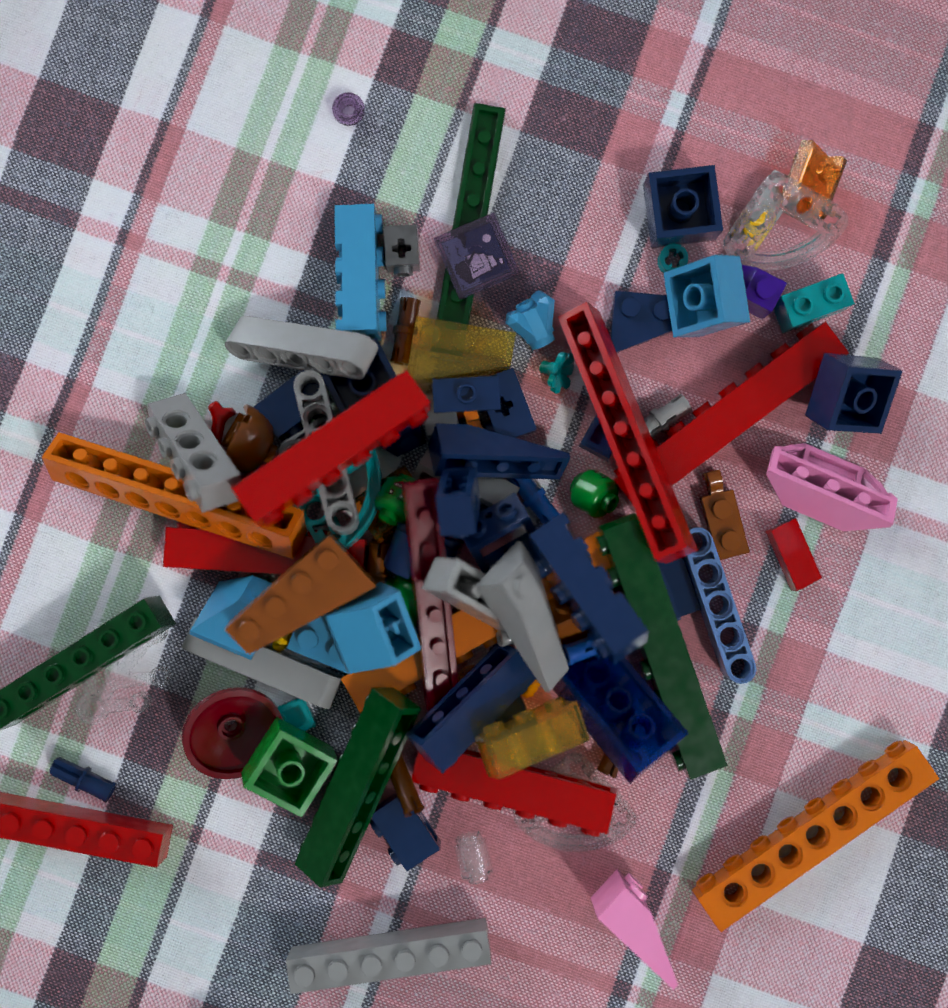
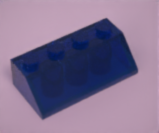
M592 656L573 663V665H568L569 670L553 688V691L630 784L655 765L689 734L626 658L613 665L607 657L602 659L601 657L596 658Z

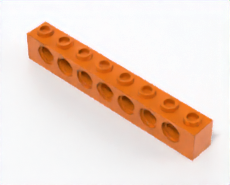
M58 432L41 457L53 481L291 559L295 557L307 533L304 510L292 506L284 510L285 516L270 527H267L265 524L258 527L240 501L202 513L196 501L188 499L184 482L181 478H175L172 468Z
M906 740L890 744L885 749L884 755L876 760H869L863 763L858 768L857 774L849 779L845 778L836 782L831 787V792L822 798L817 797L809 801L804 806L805 810L797 816L783 819L777 825V830L768 836L762 835L756 838L750 844V849L741 855L735 854L729 857L723 863L724 867L714 874L708 873L702 876L691 890L718 930L722 932L939 780L940 778L917 745ZM897 768V778L893 782H889V772ZM867 787H871L872 793L869 799L861 801L862 791ZM844 806L845 813L843 817L834 820V811L838 807ZM813 825H818L816 836L807 839V830ZM790 844V854L786 857H779L781 847ZM765 864V869L761 875L751 876L755 865ZM738 883L735 893L731 895L724 894V889L728 884Z

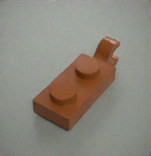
M720 469L703 473L708 495L699 499L708 532L713 538L720 560L750 553L734 490H723V479Z

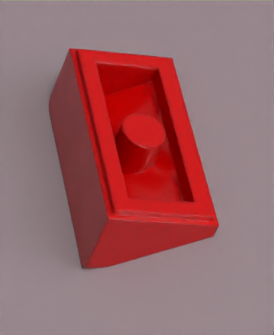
M796 518L765 531L791 591H799L822 578Z

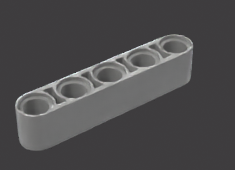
M250 316L239 318L225 342V347L229 353L242 360L299 370H312L317 373L351 379L364 378L378 351L375 341L360 333Z
M305 370L299 373L294 381V391L305 436L307 437L319 429L310 426L311 419L315 415H326V423L334 419L328 390L322 376L312 370ZM308 383H317L319 385L318 392L311 396L304 395L303 388ZM346 468L341 471L343 476L340 479L343 480L344 485L340 492L331 494L326 491L324 484L318 487L326 521L329 527L339 535H349L359 525V515ZM341 510L349 511L352 514L351 522L344 527L334 524V517Z
M198 616L194 617L190 629L192 628ZM189 629L182 645L184 650L313 705L331 709L342 682L340 679L341 675L288 652H278L269 644L257 650L252 660H249L190 635Z

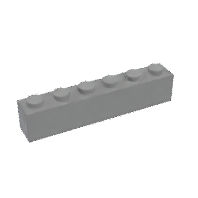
M486 918L292 946L286 958L290 994L490 965L491 948Z

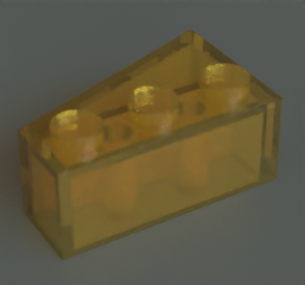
M416 316L407 371L417 385L431 383L432 379L475 377L500 373L510 369L516 333Z
M563 697L546 701L534 709L519 712L514 715L513 719L505 723L500 721L483 728L484 733L474 737L487 775L496 779L503 778L590 740L577 701L564 700Z

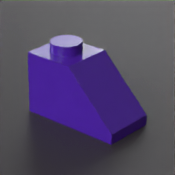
M742 265L749 313L763 320L774 310L787 282L757 267Z

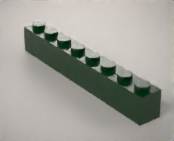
M633 513L598 526L600 536L595 537L601 555H607L611 567L606 569L610 576L609 578L614 588L618 586L619 591L648 629L647 642L639 647L644 659L639 661V665L646 681L651 679L654 691L650 692V696L657 711L662 710L665 721L660 722L667 741L672 740L676 751L671 752V756L677 770H683L688 778L692 780L728 766L657 561L654 559L637 514Z

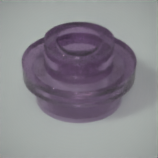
M347 92L336 97L332 105V112L337 122L345 126H353L362 120L365 107L358 95ZM347 106H352L355 109L350 115L343 113L344 108Z

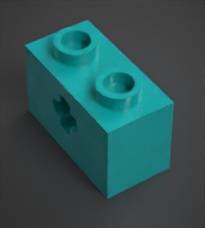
M842 273L781 296L774 308V313L782 334L843 312L854 305L855 302L845 276Z

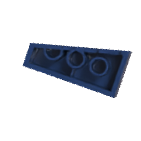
M562 512L529 534L532 559L539 569L541 578H546L551 584L550 591L555 600L561 606L566 604L572 611L570 617L576 627L581 632L586 630L593 638L591 644L596 653L602 659L607 657L615 665L647 642L648 629L621 592L613 594L611 590L614 586L609 578L610 576L602 565L593 566L592 557L587 550L589 549L588 545L581 536L576 540L568 531L570 520Z

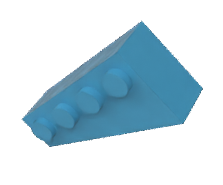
M374 204L334 205L336 252H339V257H336L335 274L337 284H340V290L335 291V302L338 316L342 317V319H336V330L360 333L371 339L377 337L378 341H382L381 331H387L386 311L381 312L380 299H386L385 279H379V267L385 266L384 247H378V234H383L382 214H377Z

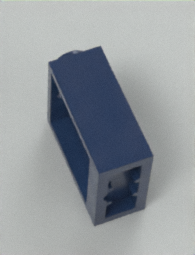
M514 492L479 513L476 534L463 537V540L482 573L486 574L518 541L523 543L532 557L529 534L534 532L536 528ZM490 514L493 515V516H492L491 518H489V519L486 518V517H487L488 515H490ZM523 525L526 531L525 534L485 557L482 556L479 551L480 549Z

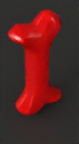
M214 401L208 406L212 415L211 432L221 445L225 423L229 418L236 415V411L232 407L223 408L219 402Z

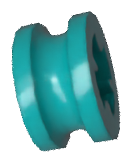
M674 243L665 246L658 255V268L662 273L687 265L689 260L688 252L679 244ZM669 252H674V257L678 254L681 258L675 268L671 267L672 263L668 266L665 262Z

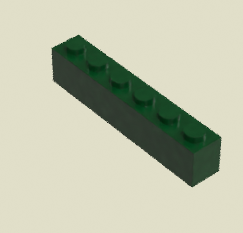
M372 688L366 697L359 719L352 728L348 744L338 760V766L331 782L326 787L321 805L314 814L313 823L300 846V852L294 864L320 888L343 883L408 739L405 734L413 728L421 710V707L395 688Z

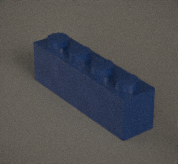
M497 644L405 735L429 764L441 773H444L450 766L456 763L463 752L472 743L476 742L496 719L504 714L505 710L520 695L527 691L528 687L536 680V677L517 649L511 646L500 647Z

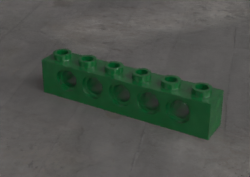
M160 596L143 598L0 689V730L19 724L174 626L176 622Z

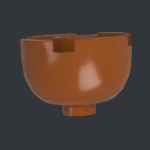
M246 404L243 407L246 415L238 413L221 445L227 447L225 453L239 472L252 471L258 468L263 461L269 463L277 450V446L273 444L275 434L269 420L260 411Z

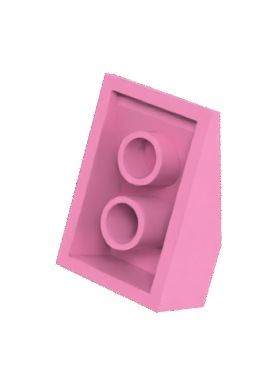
M617 869L591 897L596 916L674 990L678 983L654 918L646 902L648 896L642 890V884L632 874L628 873L624 876Z

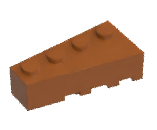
M329 531L233 617L224 630L249 655L375 588L376 580Z

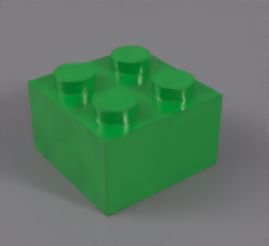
M276 717L241 772L243 788L302 818L338 759L331 745Z

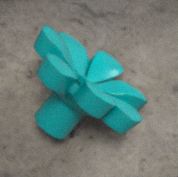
M560 352L554 362L544 360L540 364L539 370L541 373L549 375L548 386H550V391L555 394L560 392L561 387L567 390L571 384V380L567 375H572L574 370L573 362L575 359L572 353Z

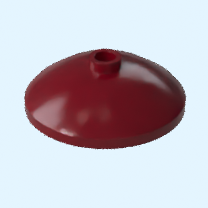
M227 688L210 694L191 710L183 726L182 745L188 761L195 769L209 777L217 779L241 778L243 768L275 718L279 717L282 719L280 711L268 696L250 688ZM229 720H235L230 725L225 724Z

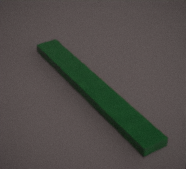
M478 103L473 105L451 235H456L451 236L450 239L487 223L484 221L488 217L506 108ZM472 257L469 258L468 263L465 264L464 262L458 265L457 268L459 269L456 270L458 271L457 274L462 275L461 277H464L462 279H465L468 284H470L467 279L468 267ZM447 260L430 358L462 364L475 293L472 291H475V288L462 293L463 297L460 298L461 290Z

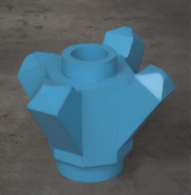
M539 290L532 294L530 299L515 306L516 310L508 312L506 315L505 323L523 337L531 350L544 347L555 339L552 333L554 331L552 325L555 300Z

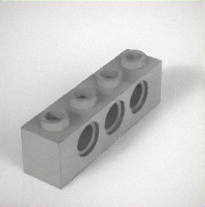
M183 393L148 403L149 418H145L147 432L151 438L156 437L162 457L169 458L175 478H181L184 482L188 499L190 501L195 500L202 513L239 501L231 488L241 482L240 473L187 394Z

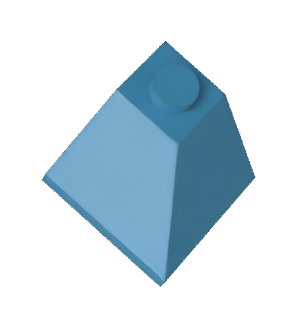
M253 575L219 581L190 629L189 634L252 660L255 652L248 655L224 629L233 617L271 583Z

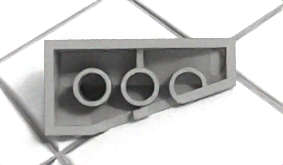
M518 541L475 586L544 691L550 692L569 670L539 569L523 543Z

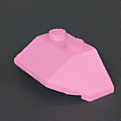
M806 443L792 444L784 447L775 446L773 448L766 475L783 506L841 531L890 528L894 524L898 499L892 493H888L883 485L865 468Z

